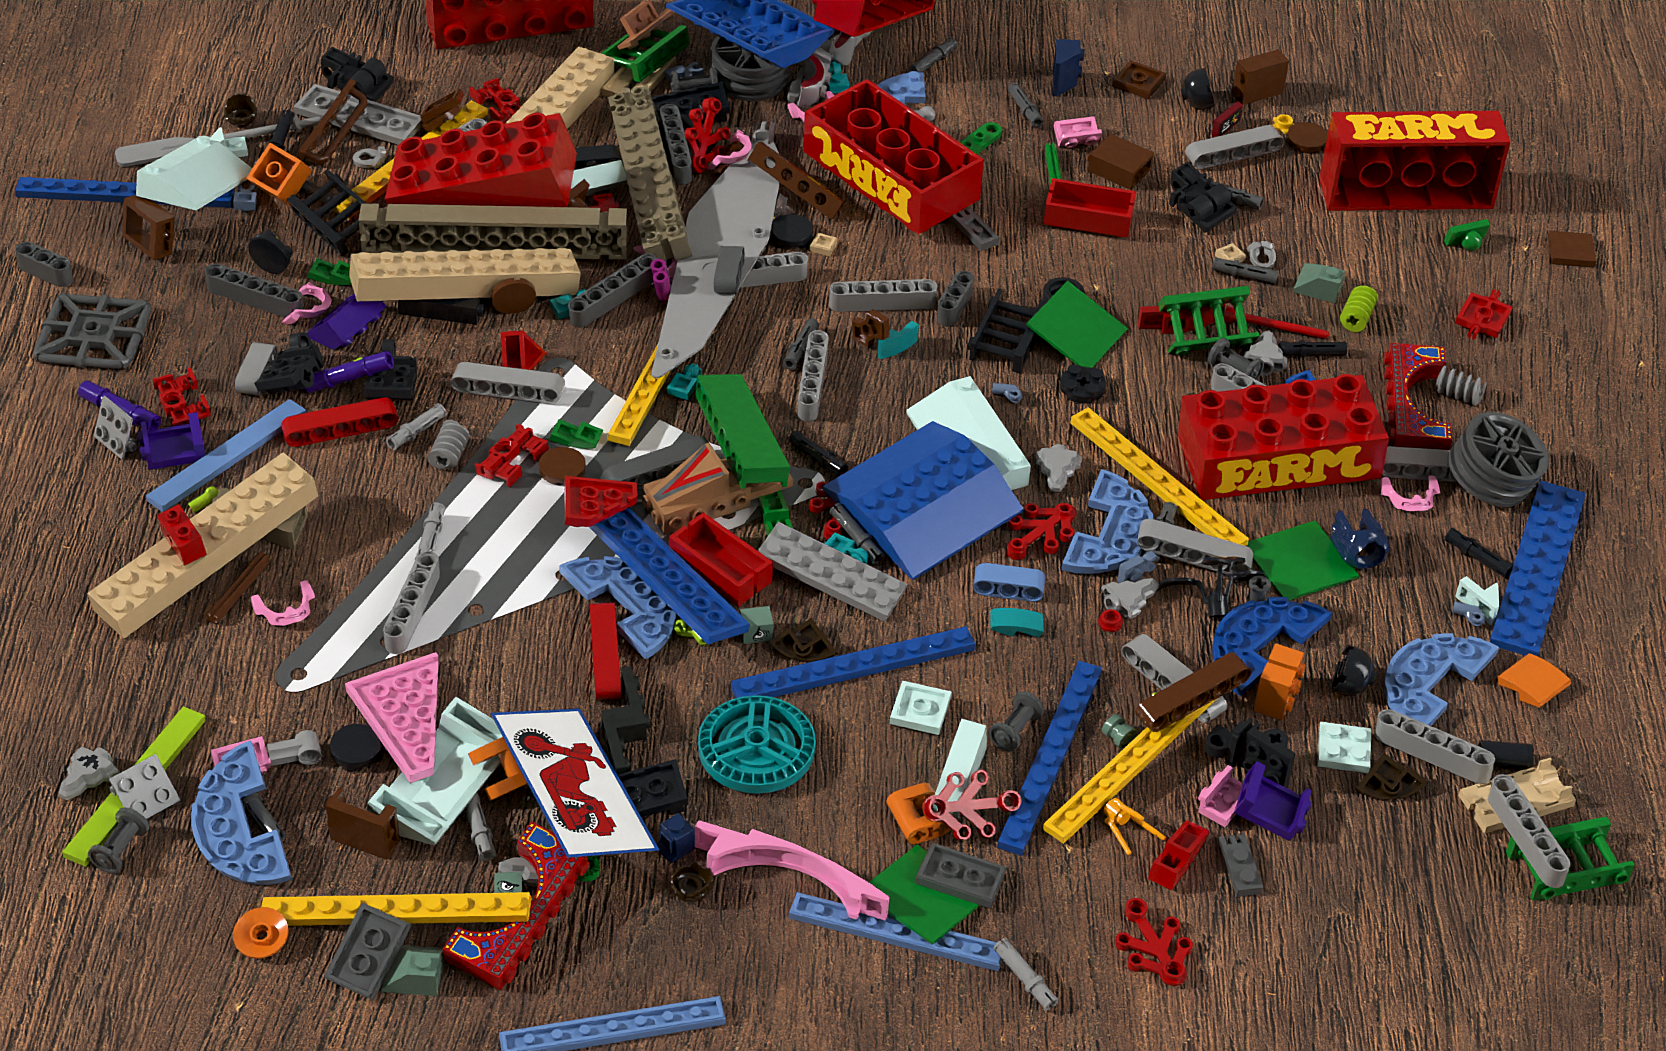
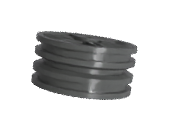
M720 35L714 39L712 44V67L716 69L718 82L723 83L726 96L742 101H761L780 94L788 85L789 66L779 68L773 62L759 58L757 54L742 49V46L736 43L728 42L726 38Z
M1484 412L1476 415L1454 443L1448 456L1450 469L1458 483L1477 499L1499 507H1512L1523 502L1549 466L1548 452L1539 436L1520 420L1498 412Z

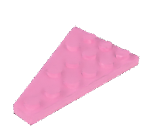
M436 652L345 683L346 692L410 783L434 775L439 666L438 654Z

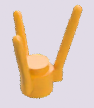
M1118 798L1110 800L1104 807L1103 813L1107 816L1104 822L1112 829L1127 855H1131L1132 852L1115 824L1124 825L1129 819H1132L1161 840L1165 841L1167 839L1165 835L1146 823L1142 815L1126 806Z

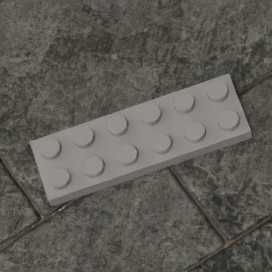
M314 84L294 105V113L308 118L320 117L321 120L340 94V91ZM351 96L331 125L342 127L359 104V101ZM367 100L365 110L350 130L399 145L405 139L413 137L422 127L423 121L420 115Z
M777 522L758 550L773 561V568L886 622L907 588L906 583L780 522Z

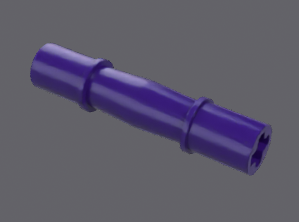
M384 351L371 356H364L361 360L348 362L331 369L328 367L324 368V370L314 373V384L310 388H306V390L312 393L326 388H333L336 384L352 381L366 375L373 376V374L392 369L394 367L393 357L389 351Z
M89 380L84 381L78 389V395L81 398L95 404L98 408L101 406L103 396H106L133 418L132 425L142 428L141 422L145 421L147 430L158 429L161 424L160 416L144 409L141 405H134L128 400L111 393L109 389L103 388Z

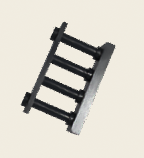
M326 169L324 172L329 182L305 200H299L293 194L287 198V201L293 213L343 257L349 252L345 245L346 239L359 230V221H355L342 232L336 233L334 228L358 210L360 211L361 203H367L345 185L343 179L337 173L333 174L330 170ZM334 188L339 192L337 196L317 211L310 209L311 205ZM346 199L351 203L349 207L329 222L322 220L323 216Z
M998 289L995 296H991L989 300L988 310L975 336L969 339L967 350H970L969 360L974 361L978 351L1010 359L1013 362L1012 371L1021 374L1039 335L1026 325L1028 321L1025 323L999 316L997 313L1000 309L1030 317L1031 319L1047 301L1040 300L1037 308L1033 307V309L1002 301L1003 289ZM992 323L1024 331V335L1016 336L990 329ZM985 337L1015 344L1017 349L1013 348V350L987 344L983 341Z

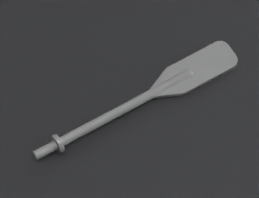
M295 116L289 131L296 129V133H301V128L317 126L320 122V117L299 120L298 116ZM277 124L223 134L224 139L232 137H245L246 139L273 134ZM172 137L120 147L115 151L117 164L121 167L154 162L196 138Z

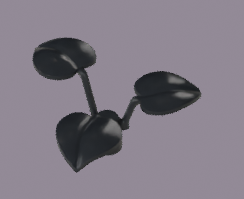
M1236 556L1209 557L1203 560L1205 565H1218L1217 591H1211L1210 596H1207L1202 582L1195 580V578L1176 577L1163 580L1159 584L1157 591L1172 585L1198 586L1203 596V603L1208 604V617H1225L1228 614L1227 604L1229 603L1233 580H1250L1254 576L1266 577V573L1251 570L1225 575L1228 584L1224 595V591H1222L1223 565L1243 564L1246 560Z

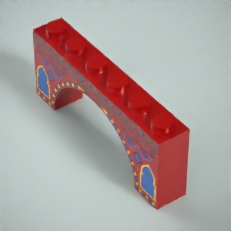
M1390 343L1389 352L1385 351L1383 362L1384 365H1387L1384 378L1388 380L1385 394L1389 395L1386 409L1390 410L1387 425L1391 426L1388 437L1389 441L1392 442V447L1450 450L1452 443L1451 423L1440 422L1426 416L1415 407L1408 395V390L1416 383L1428 379H1438L1439 373L1446 363L1445 347Z
M532 821L517 841L518 854L532 865L539 879L535 897L531 902L528 922H512L503 928L488 932H472L457 927L443 947L444 959L447 963L499 990H502L506 983L509 984L514 979L517 966L521 961L524 962L528 958L532 944L536 939L539 940L543 936L547 922L550 918H555L560 910L561 901L565 896H570L575 886L574 882L579 875L583 876L589 866L587 856L567 858L555 834Z

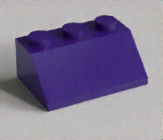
M354 293L312 327L307 334L310 339L328 348L335 349L339 346L344 348L353 342V335L356 334L358 336L368 328L366 324L369 321L373 323L382 316L380 312L387 306L383 301H357Z

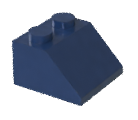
M1056 39L1053 63V96H1058L1077 86L1078 77H1082V65H1079V62L1084 60V49H1081V40Z

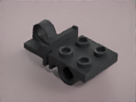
M331 47L321 57V72L328 79V88L334 89L337 86L338 89L343 90L348 81L353 79L356 81L355 89L362 92L367 100L376 102L394 83V77L385 73V66L379 59L370 58L365 63L361 61V55L356 58V53L354 52L349 55L337 48Z
M1187 161L1172 171L1171 186L1175 192L1170 194L1169 204L1172 207L1177 204V207L1206 233L1237 213L1238 207L1231 202V195L1226 186L1221 183L1214 186L1211 183V177L1206 179L1207 174L1205 172L1201 174Z
M307 333L291 334L289 337L290 348L285 351H279L277 353L279 359L273 362V366L270 369L262 372L261 377L254 383L258 391L266 390L268 393L274 394L310 388L314 384L313 372H317L320 368L324 367L322 362L323 356L318 345H313Z
M383 339L382 352L389 351L391 353L394 367L373 374V376H367L364 397L367 399L387 397L392 398V400H414L417 379L416 356L414 358L410 356H397L395 339Z
M1249 718L1246 722L1242 720L1232 732L1217 724L1208 734L1205 743V751L1208 755L1216 758L1225 756L1226 760L1224 763L1231 767L1240 760V766L1247 772L1258 761L1266 766L1263 774L1264 777L1285 788L1288 787L1296 753L1287 748L1289 738L1284 731L1273 728L1262 733L1259 731L1260 724L1257 722L1255 725H1252L1253 719Z

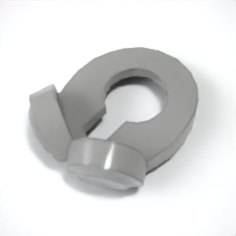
M379 146L378 150H359L353 155V162L360 168L374 167L377 169L385 161L386 149L384 146ZM367 154L374 159L361 160L359 157Z
M1255 241L1247 247V251L1250 253L1251 263L1254 266L1266 269L1272 268L1276 261L1275 246L1268 241ZM1259 248L1264 250V254L1268 256V263L1262 264L1257 260V256L1260 254Z

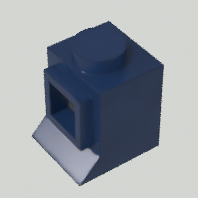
M679 813L660 824V840L657 846L660 850L659 852L671 864L695 849V829Z

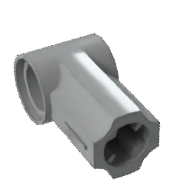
M311 730L299 732L295 739L267 744L271 766L299 761L304 765H312L317 763L322 757L318 735Z

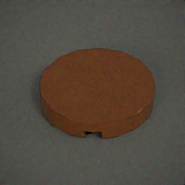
M457 105L432 120L423 123V129L426 132H430L442 126L444 122L451 120L460 113L459 106Z
M1299 122L1289 128L1286 139L1290 146L1292 144L1300 152L1316 153L1321 148H1325L1328 133L1323 127L1315 123Z
M508 278L493 288L491 296L492 304L496 310L501 313L515 314L525 311L533 305L536 299V291L533 284L524 278H520V280Z
M555 447L546 451L539 460L540 475L551 484L557 485L558 482L564 485L565 476L583 477L585 473V458L581 452L574 448Z

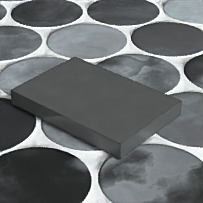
M931 842L916 875L915 884L991 909L1006 874L1007 867Z
M361 903L323 978L374 1001L411 925L365 903Z

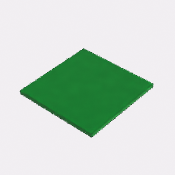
M1069 281L1026 324L1074 364L1090 368L1094 367L1128 329Z
M1316 520L1248 541L1246 546L1253 551V561L1258 568L1266 573V578L1281 597H1288V601L1359 578V574L1355 569L1342 560L1331 539Z
M916 845L868 883L889 896L888 914L933 945L980 905L915 884L916 875L927 853L926 850Z

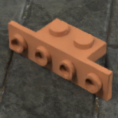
M644 0L620 18L629 37L617 46L618 49L627 47L629 50L639 44V40H643L651 35L650 31L659 29L663 26V21H668L675 17V12L667 8L658 14L652 2Z

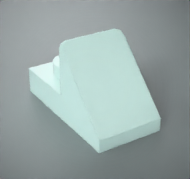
M222 127L210 137V140L218 141L237 157L248 156L245 137L224 139Z
M1467 576L1461 579L1455 597L1462 603L1478 606L1485 616V621L1493 625L1499 609L1498 583L1483 590Z

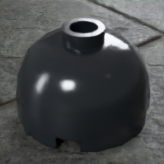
M1202 68L1192 71L1186 76L1184 88L1181 89L1183 100H1188L1190 106L1199 110L1215 107L1206 69Z
M1348 644L1342 652L1343 655H1346L1345 659L1343 658L1341 662L1338 661L1332 682V687L1335 688L1332 691L1341 695L1354 696L1364 692L1368 685L1372 686L1374 684L1377 672L1373 671V661L1366 651Z

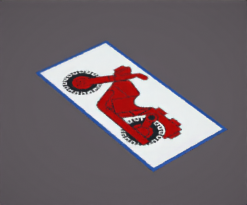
M581 709L490 713L567 858L660 851Z

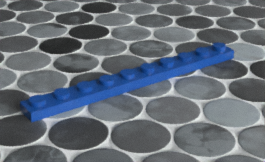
M20 177L15 193L16 197L124 203V198L136 195L137 182ZM235 188L203 207L232 208ZM153 200V201H154L155 203H157V204L172 205V204H168V203H164V202H159V201Z
M966 626L732 680L731 689L735 699L754 695L777 697L974 651L975 642Z
M1078 661L1019 793L1021 805L1017 810L1010 813L998 840L997 848L1017 855H1023L1101 677L1102 667Z

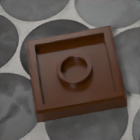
M1130 60L1114 78L1112 86L1149 99L1166 79V73Z
M457 89L425 107L420 117L423 123L459 105L464 97L463 91Z
M1549 231L1548 242L1552 264L1595 267L1596 256L1592 234Z

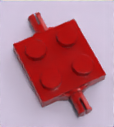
M1496 289L1492 290L1489 297L1472 292L1468 296L1456 317L1455 324L1470 329L1467 334L1469 339L1471 337L1472 340L1476 339L1479 332L1497 338L1511 314L1513 306L1498 300L1501 295L1499 290L1497 292Z

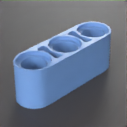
M982 563L976 567L973 589L976 593L983 596L1036 602L1041 600L1044 595L1045 574L1037 569Z

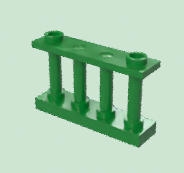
M680 25L671 33L658 29L650 31L651 35L643 40H639V44L629 50L627 47L619 50L617 46L629 37L627 33L600 54L614 58V67L618 65L632 69L634 81L641 82L690 45L687 26ZM653 37H657L661 40L659 42L652 41L651 39ZM640 46L649 48L647 51L638 50ZM628 56L636 57V59L633 61L627 60L625 58H627Z
M1249 286L1163 296L1158 303L1159 311L1170 313L1176 340L1169 347L1168 354L1185 355L1189 351L1210 349L1221 338L1229 340V346L1240 345V347H1248L1253 345L1259 337V332H1248L1242 305L1250 295ZM1231 303L1234 306L1240 334L1227 336L1221 308L1223 304ZM1203 306H1210L1213 309L1218 337L1206 338L1200 311ZM1188 308L1192 312L1197 340L1185 341L1179 315L1181 309Z
M1607 816L1548 828L1562 849L1569 848L1573 850L1584 870L1574 873L1568 871L1565 883L1559 888L1549 887L1542 882L1512 836L1510 837L1506 849L1507 856L1510 860L1524 859L1536 880L1530 895L1532 901L1539 899L1547 900L1554 896L1612 884L1619 885L1629 881L1635 864L1633 861L1618 863L1606 842L1611 826ZM1596 844L1608 866L1594 868L1582 845Z

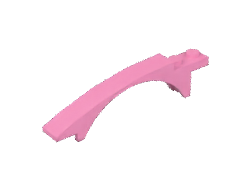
M698 821L695 825V847L708 851L706 867L711 868L713 875L733 868L752 865H770L797 870L818 879L831 888L843 902L849 918L857 920L859 914L862 913L885 921L887 919L889 896L829 859L794 843L754 829L746 835L703 821Z

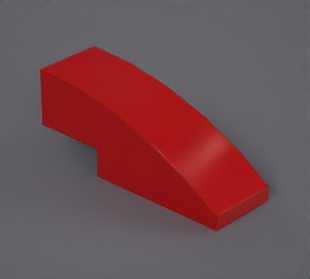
M1186 820L1167 840L1163 852L1153 861L1148 879L1172 890L1197 856L1210 831Z

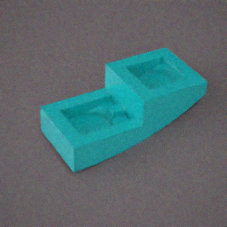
M911 321L900 332L890 329L888 338L878 340L877 357L883 359L894 356L918 341L919 324Z
M994 608L990 611V625L993 631L1012 637L1019 631L1038 638L1044 632L1042 613L1018 608Z

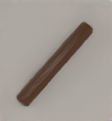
M258 553L206 614L209 622L219 623L269 564L270 561L267 554Z

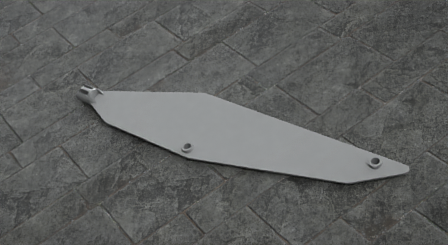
M762 121L760 129L759 122L755 123L753 137L750 141L752 147L747 158L731 163L689 211L685 228L692 256L677 261L651 372L653 378H661L703 349L736 293H715L714 274L717 262L706 264L704 267L703 265L708 262L718 261L721 246H744L745 260L739 285L740 288L769 241L780 182L752 163L748 158L758 142H763L779 154L773 141L776 128L773 122H770L769 131L767 121ZM767 158V166L773 168L775 163Z

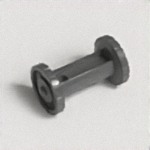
M711 67L709 74L678 77L676 71H671L670 84L672 92L718 83L715 67Z
M1221 338L1214 344L1208 356L1209 364L1215 366L1221 362L1258 380L1264 368L1263 360L1259 358L1252 362L1229 349L1230 342L1226 338Z
M1026 691L1018 692L1012 700L1015 709L1004 723H994L990 727L989 737L998 748L1007 752L1017 750L1021 743L1020 736L1018 735L1029 720H1039L1044 714L1043 704L1032 693Z
M120 808L115 815L118 826L103 846L93 845L88 851L90 861L100 870L112 874L117 873L122 867V861L119 856L134 835L143 836L149 830V824L145 817L131 808Z

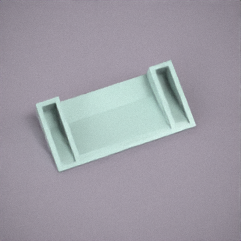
M198 136L189 143L138 170L136 196L198 210L248 180L246 177L252 168L218 141L210 140L208 136Z
M971 376L948 382L907 409L906 413L917 430L934 421L964 434L995 464L1011 490L1029 485L1030 463Z
M455 697L441 714L439 727L436 730L434 775L410 783L403 772H401L390 787L383 784L368 801L366 811L380 815L386 804L396 807L399 836L435 846L501 763L497 755L473 766L468 755L471 751L503 737L494 719Z

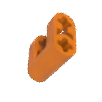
M503 737L468 753L473 766L498 755L508 777L484 789L489 801H493L528 785Z
M926 782L897 790L890 794L886 800L890 811L910 844H918L943 836L951 830L941 820L937 822L930 821L925 816L921 817L917 811L922 809L923 802L927 797L935 795L931 784Z

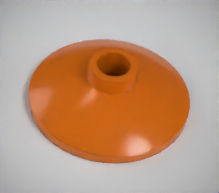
M254 908L243 914L235 924L233 930L235 946L243 955L249 958L262 959L270 957L277 953L286 943L289 933L288 924L285 917L273 908ZM260 935H267L266 938L258 940Z

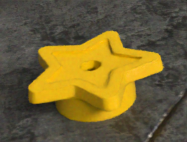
M1282 114L1273 117L1275 124L1272 126L1276 130H1281L1284 134H1287L1289 128L1294 124L1292 117Z

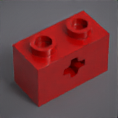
M179 504L157 515L163 535L184 566L207 555L201 535Z

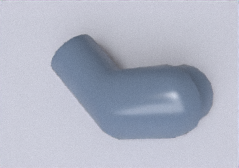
M993 383L992 394L1004 395L1012 403L1021 401L1022 393L1015 385Z
M1454 601L1452 613L1465 616L1474 626H1480L1485 622V616L1478 606Z

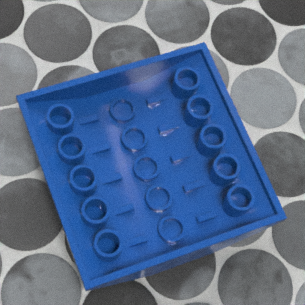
M676 0L666 4V8L693 21L695 25L709 29L711 33L726 38L728 42L742 46V49L757 54L761 59L773 62L779 68H785L806 60L835 32L834 28L815 21L814 17L780 0Z
M931 421L823 486V490L836 504H843L844 508L865 533H869L873 537V541L912 581L1023 512V507L995 464L964 434L934 421Z

